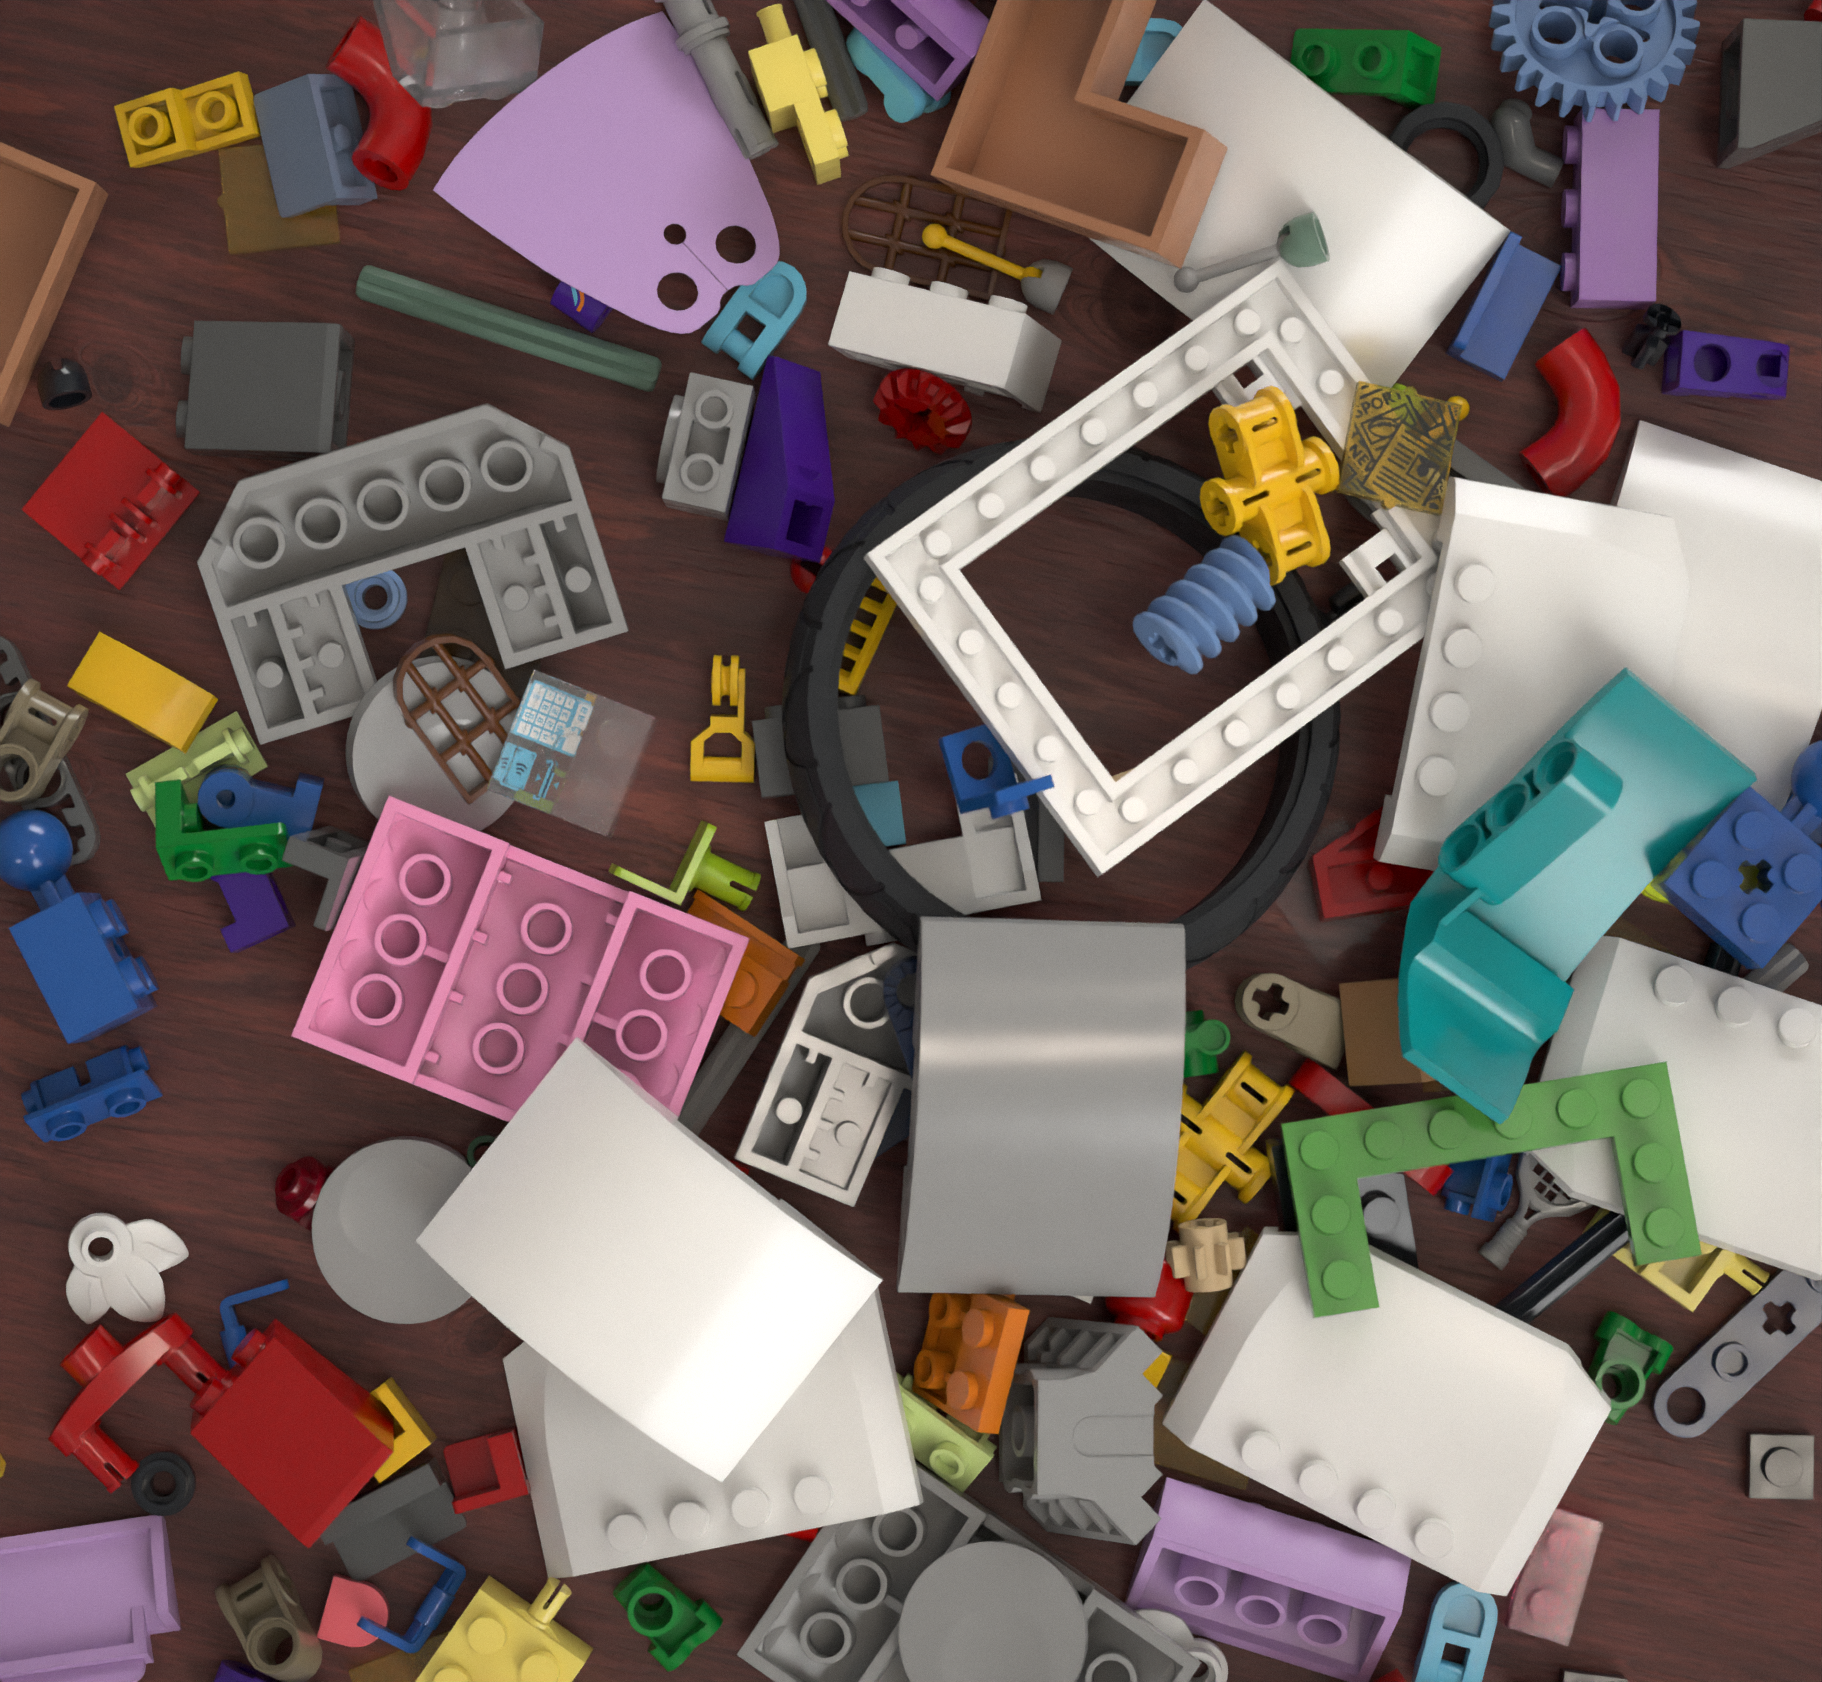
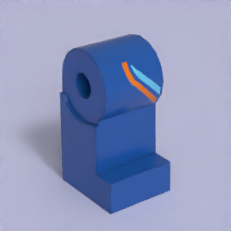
M223 764L214 767L206 774L198 791V806L201 814L209 822L220 827L236 828L284 823L290 837L312 830L325 778L300 772L296 788L294 789L253 779L246 769L235 764Z

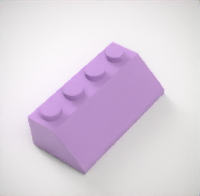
M1167 1477L1153 1509L1161 1520L1144 1537L1124 1603L1134 1611L1143 1608H1155L1172 1612L1186 1622L1193 1634L1347 1682H1369L1402 1614L1411 1558L1374 1540H1367L1326 1527L1318 1522L1306 1521L1265 1508L1257 1503L1245 1502L1204 1489L1196 1484L1184 1483Z

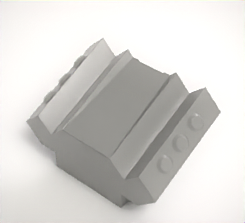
M1048 1317L1024 1342V1363L1016 1364L999 1430V1481L1003 1482L1004 1488L1008 1493L1023 1492V1507L1047 1532L1137 1545L1161 1520L1159 1515L1143 1500L1142 1496L1163 1475L1154 1466L1153 1415H1155V1404L1163 1395L1147 1380L1143 1373L1163 1351L1138 1326Z

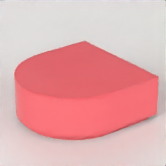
M336 1573L333 1576L317 1638L348 1647L367 1646L378 1638L361 1629L357 1622L361 1616H365L387 1627L390 1618L389 1602L382 1590L376 1585L367 1581L354 1580L349 1576Z

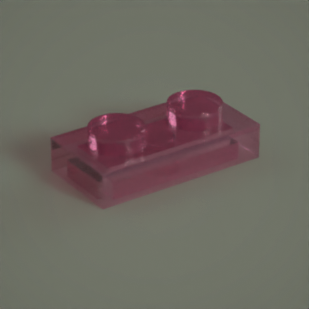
M1556 1507L1517 1577L1504 1621L1506 1628L1566 1646L1569 1645L1604 1522Z

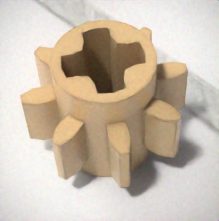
M1221 1218L1195 1219L1179 1224L1180 1241H1168L1165 1250L1166 1260L1172 1268L1173 1278L1184 1277L1185 1290L1189 1292H1213L1233 1286L1232 1270L1244 1269L1247 1264L1244 1237H1239L1238 1232L1228 1233L1227 1221Z

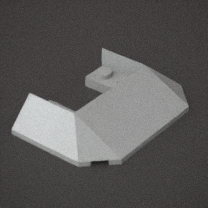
M486 403L239 480L197 564L259 744L268 743L352 717L362 698L377 682L345 584L464 547L505 669L627 632L629 628L569 445Z
M890 943L808 978L738 1145L734 1159L849 1206H855L904 1088L912 1091L913 1082L884 1002L882 985L886 972L895 962L908 956H918L917 953L896 943ZM916 973L906 975L897 985V997L902 1003L910 1007H914ZM1094 1296L1073 1297L1091 1304Z

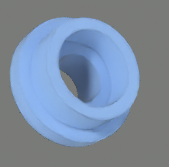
M392 570L345 585L357 623L362 627L368 629L387 628L396 623L406 609L408 596L405 584ZM381 586L387 592L386 604L377 610L369 609L365 604L366 592L371 587Z

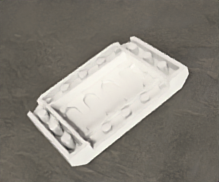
M1449 476L1436 539L1442 542V548L1393 794L1385 795L1373 858L1379 862L1435 871L1438 867V855L1441 846L1452 831L1509 783L1545 743L1625 667L1668 700L1691 589L1673 517Z
M1602 936L1569 977L1568 985L1575 990L1559 1030L1550 1038L1537 1082L1667 1062L1699 1241L1813 1280H1822V1005L1623 938ZM1611 1138L1524 1152L1527 1156L1531 1153L1555 1177L1554 1182L1569 1197L1624 1215Z
M1264 1227L1246 1260L1245 1268L1241 1269L1168 1406L1162 1424L1188 1447L1477 1592L1507 1596L1611 1411L1610 1398L1603 1389L1602 1391L1598 1389L1581 1366V1360L1567 1343L1369 1245L1379 1308L1313 1319L1298 1232L1278 1231L1279 1227Z
M878 1287L723 1482L696 1468L626 1421L561 1372L525 1341L503 1358L526 1474L531 1487L530 1493L548 1578L574 1577L883 1515L917 1506L924 1502Z

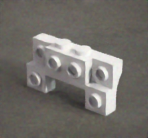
M957 805L962 836L888 850L906 872L931 894L965 915L1041 900L1024 810L992 819L989 808L960 814ZM802 815L764 822L788 949L863 934L865 935L867 946L897 941L871 919L840 885L820 855Z

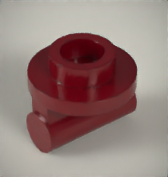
M311 1156L300 1158L296 1162L288 1164L280 1172L275 1183L276 1207L278 1211L312 1232V1219L316 1201L325 1182L335 1168L330 1165L326 1166Z

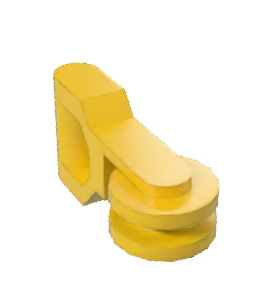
M714 655L711 672L712 705L721 706L722 696L728 695L730 697V706H738V715L711 714L710 725L691 740L690 781L754 783L755 742L745 731L746 669L740 668V656L731 655V664L729 666L722 664V655ZM714 733H732L742 742V757L705 756V740Z

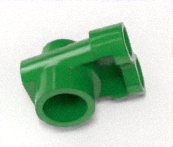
M1203 1009L1185 1012L1183 1078L1219 1072L1216 1055L1226 1050L1230 1043V1032L1227 1026L1219 1020H1204Z
M1607 1311L1593 1336L1599 1342V1346L1587 1374L1600 1391L1603 1389V1375L1610 1376L1614 1380L1616 1392L1610 1398L1611 1411L1605 1422L1617 1425L1627 1409L1637 1404L1645 1392L1646 1380L1650 1374H1661L1674 1348L1660 1337L1642 1330L1626 1317L1612 1311Z
M643 1562L636 1567L613 1591V1596L627 1612L631 1626L650 1640L651 1644L647 1651L667 1672L673 1671L681 1665L693 1649L708 1640L723 1623V1618L703 1598L694 1602L648 1562ZM650 1593L663 1595L658 1603L652 1605L645 1604L640 1600L642 1596Z

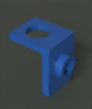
M986 724L938 739L960 814L989 808L992 819L1000 818L1029 809L1028 795L1055 787L1051 774L1017 783L1010 757ZM971 742H979L985 745L993 757L992 771L983 780L970 777L962 765V753Z

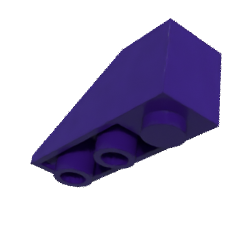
M768 355L724 542L769 556L820 563L835 502L820 371Z

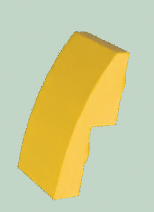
M235 72L183 90L171 87L114 106L130 167L140 168L173 161L260 137L261 132L248 74Z
M100 631L67 684V687L79 696L120 716L137 729L185 754L218 701L214 695Z

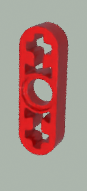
M1308 1057L1288 1081V1084L1329 1116L1375 1109ZM1447 1165L1402 1173L1429 1194L1435 1196L1454 1171Z

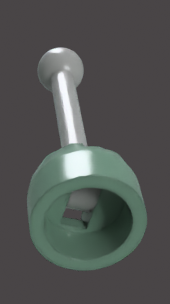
M1314 211L1297 216L1284 224L1278 234L1277 244L1198 270L1183 267L1175 273L1174 285L1179 291L1189 293L1198 287L1199 282L1277 257L1283 258L1288 264L1298 268L1312 267L1328 262L1330 260L1329 250L1321 223Z

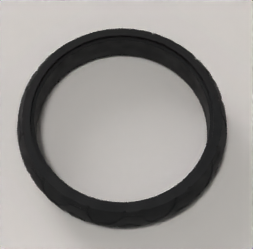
M1028 438L988 445L942 461L919 472L893 489L888 494V497H883L872 506L840 540L841 542L832 551L819 570L804 600L803 608L799 613L791 636L790 650L788 651L784 673L781 711L784 749L791 785L803 820L820 855L845 891L889 935L917 954L920 916L970 917L953 909L931 894L906 872L887 850L869 823L855 795L845 765L839 735L837 706L839 673L845 643L855 614L868 588L876 578L875 573L864 560L866 554ZM1135 447L1125 451L1064 495L1112 504L1139 514L1181 538L1203 557L1210 550L1220 548L1222 541L1227 537L1218 534L1210 526L1201 508L1200 489L1203 483L1207 481L1205 478L1171 460L1157 455L1152 456L1147 451ZM1239 531L1234 534H1231L1240 537ZM1296 569L1286 572L1282 582L1271 586L1276 602L1270 610H1261L1256 607L1258 618L1254 624L1263 640L1272 667L1325 629L1319 611ZM1340 699L1280 743L1274 786L1265 814L1252 841L1237 864L1213 891L1189 911L1167 923L1183 924L1185 928V970L1207 960L1213 954L1232 943L1233 940L1253 925L1284 891V888L1305 859L1321 825L1333 788L1340 745Z

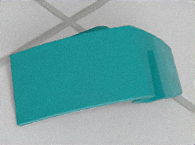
M1627 667L1621 670L1545 743L1509 783L1455 828L1441 846L1438 855V867L1410 903L1405 927L1398 984V1019L1402 1057L1499 1125L1508 1119L1516 1104L1535 1053L1546 1040L1559 1030L1575 990L1565 983L1566 980L1601 937L1666 865L1722 810L1757 780L1755 772Z

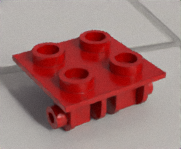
M101 412L21 510L76 554L87 567L99 576L104 577L118 590H121L201 492L104 412Z

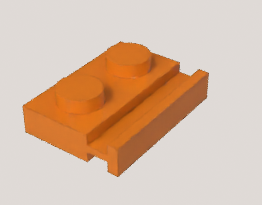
M698 889L693 896L695 901L687 911V914L750 938L720 1015L746 1033L756 1037L790 985L788 983L790 977L798 966L801 967L806 959Z

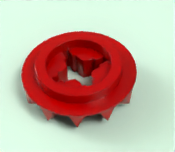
M903 368L888 373L880 382L873 399L874 404L880 409L878 421L884 425L894 427L895 439L906 438L912 441L917 451L928 446L933 452L942 455L949 447L959 449L972 428V414L961 394L940 377L926 371ZM927 408L931 410L929 415L924 417L917 414L920 410L922 412Z

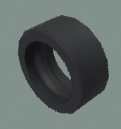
M1447 101L1422 105L1404 116L1388 139L1405 152H1407V149L1416 137L1432 129L1446 128L1455 130L1470 140L1477 151L1480 167L1475 184L1465 196L1484 209L1500 187L1505 165L1501 140L1489 120L1469 106Z

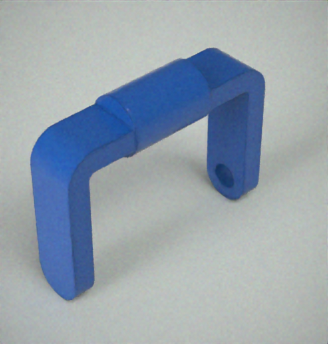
M288 1279L230 1295L221 1302L220 1314L225 1330L219 1333L230 1369L236 1364L231 1359L232 1354L247 1335L244 1325L240 1326L234 1305L290 1288Z
M411 1535L406 1545L445 1566L446 1569L438 1582L432 1586L404 1636L365 1616L360 1617L357 1625L371 1635L407 1653H416L423 1647L431 1632L437 1629L456 1598L454 1595L465 1579L466 1570L452 1556Z

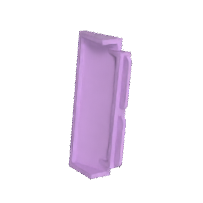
M149 1515L0 1538V1682H138L145 1673L146 1664L154 1663L150 1635L181 1630L166 1521L163 1516Z

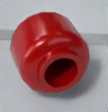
M1165 1251L1155 1297L1106 1296L1105 1303L1108 1311L1116 1317L1114 1324L1138 1326L1153 1342H1160L1164 1334H1173L1183 1328L1195 1292L1185 1290L1184 1277L1173 1278L1172 1268L1166 1260Z

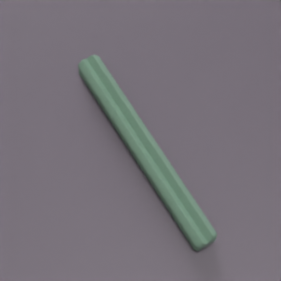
M364 266L356 284L355 294L361 300L643 391H653L660 376L662 363L657 357L375 266Z

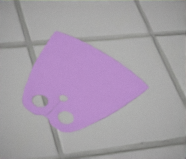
M663 11L626 24L604 35L534 81L494 115L470 139L443 173L433 191L477 225L562 282L639 322L667 332L686 334L699 329L718 313L720 300L727 290L738 285H753L771 271L778 262L780 246L770 207L749 158L745 159L723 118H721L692 55L686 56L683 51L678 50L675 41L679 35ZM670 224H678L684 228L686 239L678 245L671 244L664 237V229ZM728 226H739L749 231L756 243L755 253L751 259L737 264L723 259L717 252L715 244L720 231ZM670 273L687 275L697 286L698 296L696 302L686 310L676 311L667 308L658 298L657 287L659 281Z

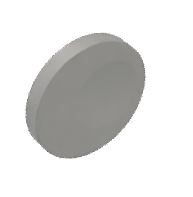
M439 656L419 658L412 661L431 689L436 687L438 691L454 679V676ZM453 657L459 667L464 665L465 670L474 663L466 659ZM396 667L385 674L368 690L356 708L350 722L346 740V765L355 793L367 810L378 820L388 796H391L477 831L485 829L504 814L517 798L520 791L503 786L500 781L468 805L414 731L405 725L404 718L393 697V677L397 669ZM486 668L469 680L489 709L493 706L496 711L509 701V698ZM406 672L403 680V699L410 713L423 703L426 698ZM457 689L441 701L460 729L463 730L465 728L467 733L485 720L464 690L460 693ZM514 709L501 719L499 723L515 745L525 749L532 741L515 734V729L521 715ZM429 710L416 720V723L439 754L456 742V739L436 712L432 715ZM487 730L471 743L492 773L510 760L511 755L494 732L489 734ZM459 752L446 762L467 792L485 780L466 754L462 756Z
M398 1136L378 1140L364 1146L345 1159L333 1171L321 1189L316 1201L312 1219V1242L316 1260L323 1276L343 1301L362 1314L380 1321L396 1324H415L445 1316L456 1310L472 1296L416 1242L421 1233L472 1170L464 1155L450 1146L435 1140L416 1136Z
M995 1540L967 1544L944 1554L929 1565L917 1578L906 1597L900 1616L898 1633L899 1651L905 1673L910 1682H1077L1082 1672L1088 1649V1624L1085 1610L1076 1588L1068 1576L1052 1560L1040 1552L1018 1543Z

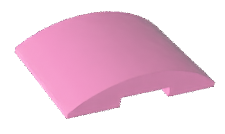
M388 796L291 1036L507 1122H510L573 1040L578 1037L679 1117L750 938L642 895L617 888L511 846L508 842Z

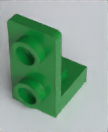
M1299 28L1294 33L1290 64L1330 95L1384 96L1410 110H1415L1422 105L1435 102L1442 47L1409 30Z
M181 779L155 782L156 850L169 881L200 882L216 875L242 872L260 875L270 873L276 868L294 866L282 861L289 840V834L284 823L204 831L203 817L198 803H189Z

